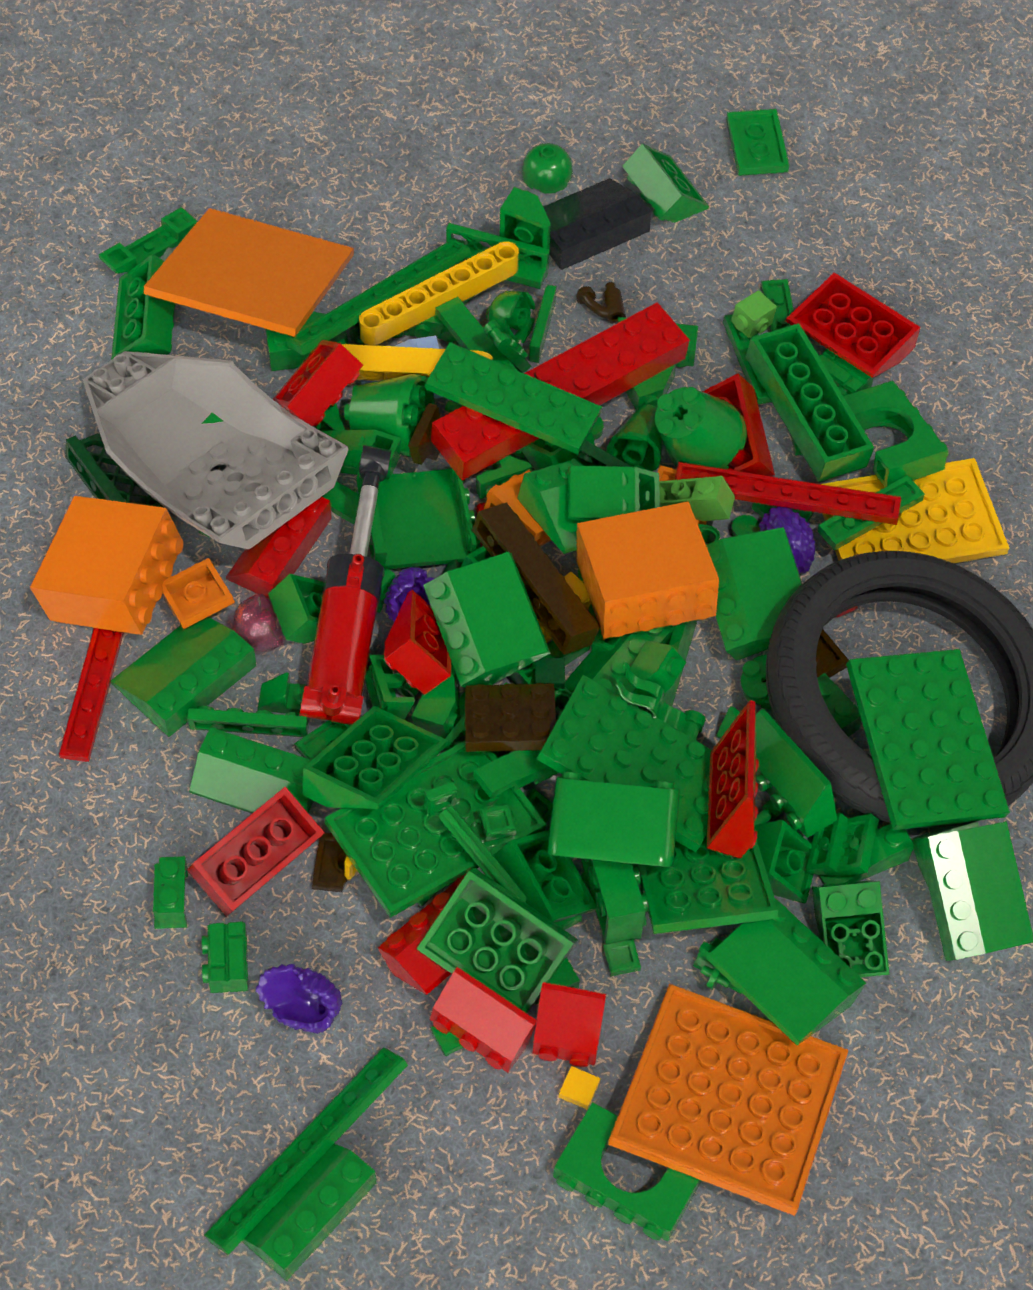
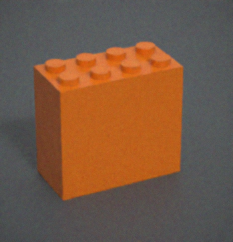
M74 496L30 589L51 621L142 635L146 625L152 619V612L157 601L162 597V585L171 576L173 565L177 556L183 550L184 542L167 508Z
M689 501L577 523L576 561L604 639L620 637L640 631H649L669 625H678L698 619L704 620L716 616L719 577Z

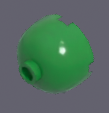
M552 143L536 145L524 158L522 165L523 181L529 188L532 189L533 187L540 190V193L549 194L564 190L572 179L573 168L571 158L564 148Z
M505 291L496 296L486 311V319L488 322L496 320L501 326L502 333H509L517 343H519L520 339L521 343H525L535 321V318H530L531 309L535 310L533 297L528 292ZM510 328L518 330L515 335Z

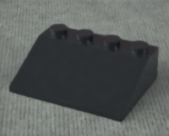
M611 178L543 206L551 223L549 255L560 270L650 232L652 211L637 193Z

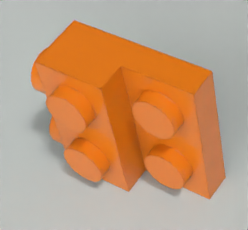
M209 558L192 565L174 576L168 577L162 585V596L183 629L235 603L232 594Z

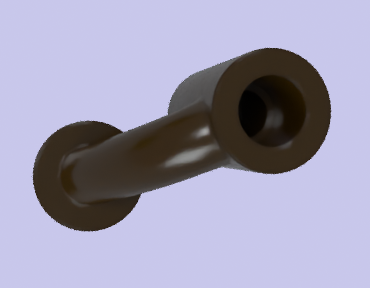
M608 282L605 285L606 290L603 292L605 307L595 301L596 293L591 287L584 286L577 291V302L585 304L596 315L608 319L609 323H618V317L626 318L621 291L616 288L614 282Z

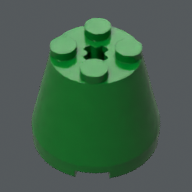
M409 374L368 384L354 385L350 404L347 403L344 408V417L346 420H349L350 430L375 429L400 437V455L411 457L408 444L428 403L435 404L434 393L425 389L428 377L419 374Z
M681 387L659 397L655 413V424L672 463L676 467L678 462L728 469V464L738 451L743 450L747 436L744 418L738 410L729 402L699 391L694 387Z

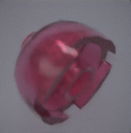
M258 593L239 604L234 613L235 626L231 629L251 645L255 652H267L285 644V637L281 626L276 631L277 625L274 617L277 615L265 595Z

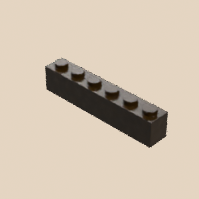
M507 502L479 511L472 531L491 557L506 552L512 553L535 615L563 655L592 645L600 626L582 604L579 596L568 585L564 576L559 573L550 561L549 556L544 553L535 541L534 536L520 521L519 516L511 509Z

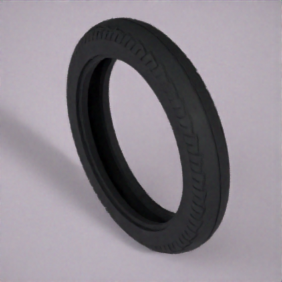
M878 551L847 557L821 569L804 582L789 598L773 627L766 658L767 692L776 723L831 782L832 792L835 797L865 814L871 813L878 819L891 823L872 756L856 745L836 723L823 699L816 674V650L823 627L842 612L873 602H901L926 608L958 625L978 643L997 671L1006 698L1007 724L1001 747L993 759L1008 806L1032 785L1033 628L1009 599L981 577L961 566L934 556L907 551ZM960 822V823H952V824L925 826V827H917V828H926V829L951 828V827L958 826V825H962V824H966V823H969V822Z

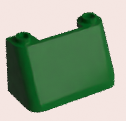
M563 771V777H556L547 854L652 866H673L680 788H674L675 782L656 781V786L649 787L596 782L581 779L582 773Z

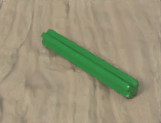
M453 806L445 808L439 814V819L482 872L516 897L526 902L527 896L457 810Z

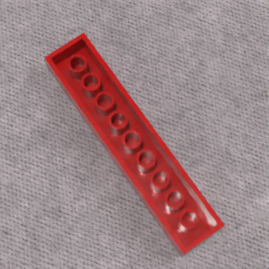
M656 302L524 374L600 406L684 360L690 340L661 305ZM465 406L432 422L431 442L462 481L539 439Z

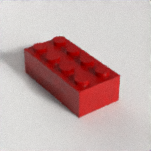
M284 787L193 862L187 871L227 917L315 843L325 832L291 792Z

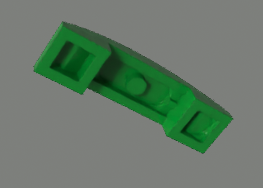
M180 207L161 218V227L126 247L119 242L100 253L99 259L115 273L128 272L150 255L154 254L160 258L168 248L178 246L198 221Z

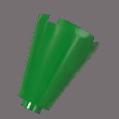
M649 404L638 407L610 439L606 452L632 467L656 471L661 462L662 439L655 424L657 407Z

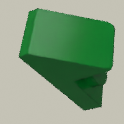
M508 455L493 464L495 470H487L481 475L476 476V492L480 499L486 498L488 491L493 486H500L514 475H520L528 470L532 472V466L529 462Z
M288 672L262 683L258 710L276 713H300L306 685L290 683Z

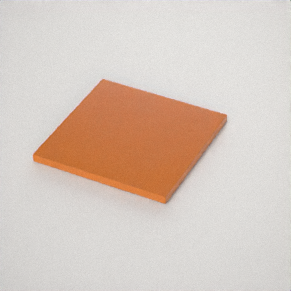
M209 208L144 285V294L295 337L354 256V248Z
M669 984L608 1145L795 1216L849 1050L812 1036L797 1046L772 1021Z

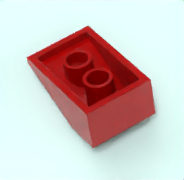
M411 590L407 593L385 641L384 659L392 670H397L405 677L411 687L419 689L425 695L451 676V659L431 606L415 591Z
M542 982L533 1054L538 1055L540 1059L545 1061L563 1059L568 1060L570 1064L577 1067H587L588 1064L595 1066L606 994Z

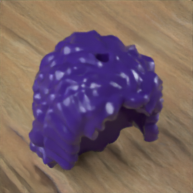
M779 506L770 508L769 513L764 514L762 522L759 524V532L784 527L799 575L809 571L815 559V541L813 540V531L809 527L810 523H806V519L800 517L799 513L793 512L792 508Z
M409 567L400 571L399 575L392 580L385 593V613L388 614V618L395 621L407 593L411 590L415 591L430 605L423 585L435 578L427 577L426 570L418 567Z
M281 964L279 967L266 969L264 974L259 976L258 985L255 988L256 992L260 994L259 1000L264 1002V1009H272V1014L279 1023H284V1025L295 1030L302 1029L310 1033H323L331 1027L334 1018L340 1013V1007L342 1006L340 990L325 975L312 971L310 968L295 967L294 964H288L287 966Z

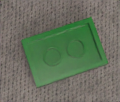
M777 109L727 112L726 121L738 176L788 172L789 161Z

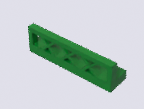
M448 223L446 243L455 239L469 246L471 250V255L459 263L501 242H512L519 249L518 271L506 280L541 289L549 268L550 249ZM454 234L460 235L466 240L463 241L460 239L454 238ZM480 241L488 243L491 247L483 246ZM530 255L542 257V261L535 260Z

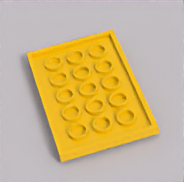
M971 458L947 462L945 470L913 480L924 492V499L900 513L897 525L882 523L835 550L838 561L869 552L907 551L934 556L951 563H960L1008 554L1009 545L976 459ZM876 475L823 484L874 493L885 488ZM822 513L825 521L835 516Z

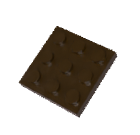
M554 684L465 685L466 752L542 749L556 724Z

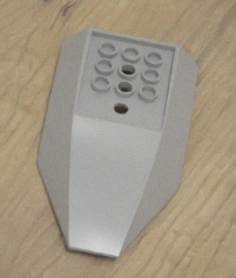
M124 351L82 379L108 455L128 476L162 506L221 544L250 549L334 488L348 452V446L307 424L271 399L232 360ZM212 412L223 420L222 422L201 424ZM217 465L226 466V468L223 471H211V469Z

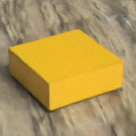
M571 1066L558 1098L588 1110L601 1078Z

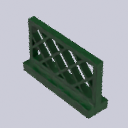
M100 432L81 440L76 436L66 439L65 458L96 499L126 503L135 501L149 506L165 508L150 495L147 497L133 493L135 486H140L131 477L120 475L121 467L110 456H105L106 450ZM95 445L103 447L101 454L89 452L87 447ZM102 463L117 466L115 473L103 471L101 469ZM116 481L131 485L129 492L117 490L115 488Z

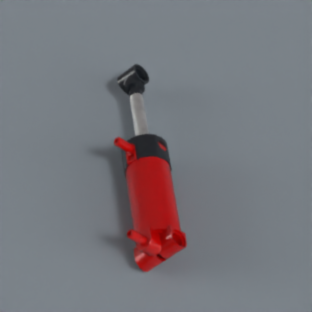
M363 445L358 472L363 482L350 554H337L330 557L327 562V574L322 589L323 598L307 685L304 688L299 716L325 721L332 720V722L353 725L360 718L364 697L362 692L377 606L380 603L382 580L385 574L384 567L378 561L367 557L379 485L380 482L387 478L392 450Z

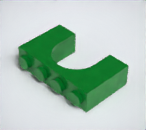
M893 380L844 396L864 430L878 426L891 427L901 431L908 438V440L875 452L873 472L884 487L906 475L915 480L945 470L948 457L946 444L940 441L934 433L932 426L925 422L917 407L910 403L905 392L899 389Z
M592 1102L554 1166L553 1177L557 1179L556 1183L567 1191L573 1192L575 1189L586 1195L585 1199L595 1207L602 1208V1206L611 1209L614 1211V1216L626 1224L634 1222L641 1226L643 1232L648 1237L658 1241L662 1238L668 1242L702 1180L668 1168L660 1182L647 1191L638 1193L626 1192L614 1186L605 1176L601 1160L609 1147L608 1142L618 1116Z

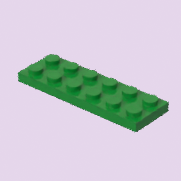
M449 342L425 384V389L577 455L602 409V406Z

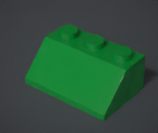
M641 144L622 165L628 173L627 179L640 189V196L644 201L652 205L654 215L661 221L668 220L676 223L710 207L668 154Z
M514 187L500 208L499 236L549 249L551 223L539 196ZM530 255L533 259L542 261V257Z

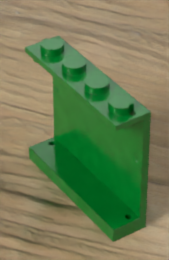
M357 463L356 484L360 499L363 479L360 477V473H358L360 463ZM451 467V469L392 474L390 479L385 478L384 481L380 482L369 542L371 559L378 561L384 569L448 564L453 560L463 562L466 555L479 549L480 540L472 531L475 515L474 511L468 508L470 494L469 489L463 486L465 479L462 481Z

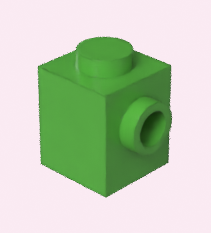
M758 290L735 305L731 322L739 331L743 332L748 338H751L755 334H761L768 329L773 322L777 306Z

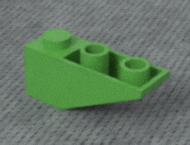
M723 476L659 481L660 507L689 501L696 520L712 521L730 518L735 496Z

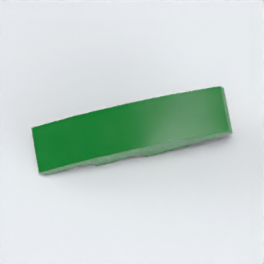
M522 750L506 754L475 769L473 776L491 799L510 788L514 792L531 782L537 785L559 772L536 759L541 750Z

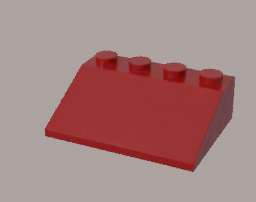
M835 272L786 318L787 323L790 325L799 323L807 336L872 378L899 364L915 348L921 328Z
M749 700L713 748L710 755L707 848L740 859L749 848L752 849L757 840V831L754 828L758 813V807L755 806V796L758 791L756 772L759 760L756 759L755 701Z

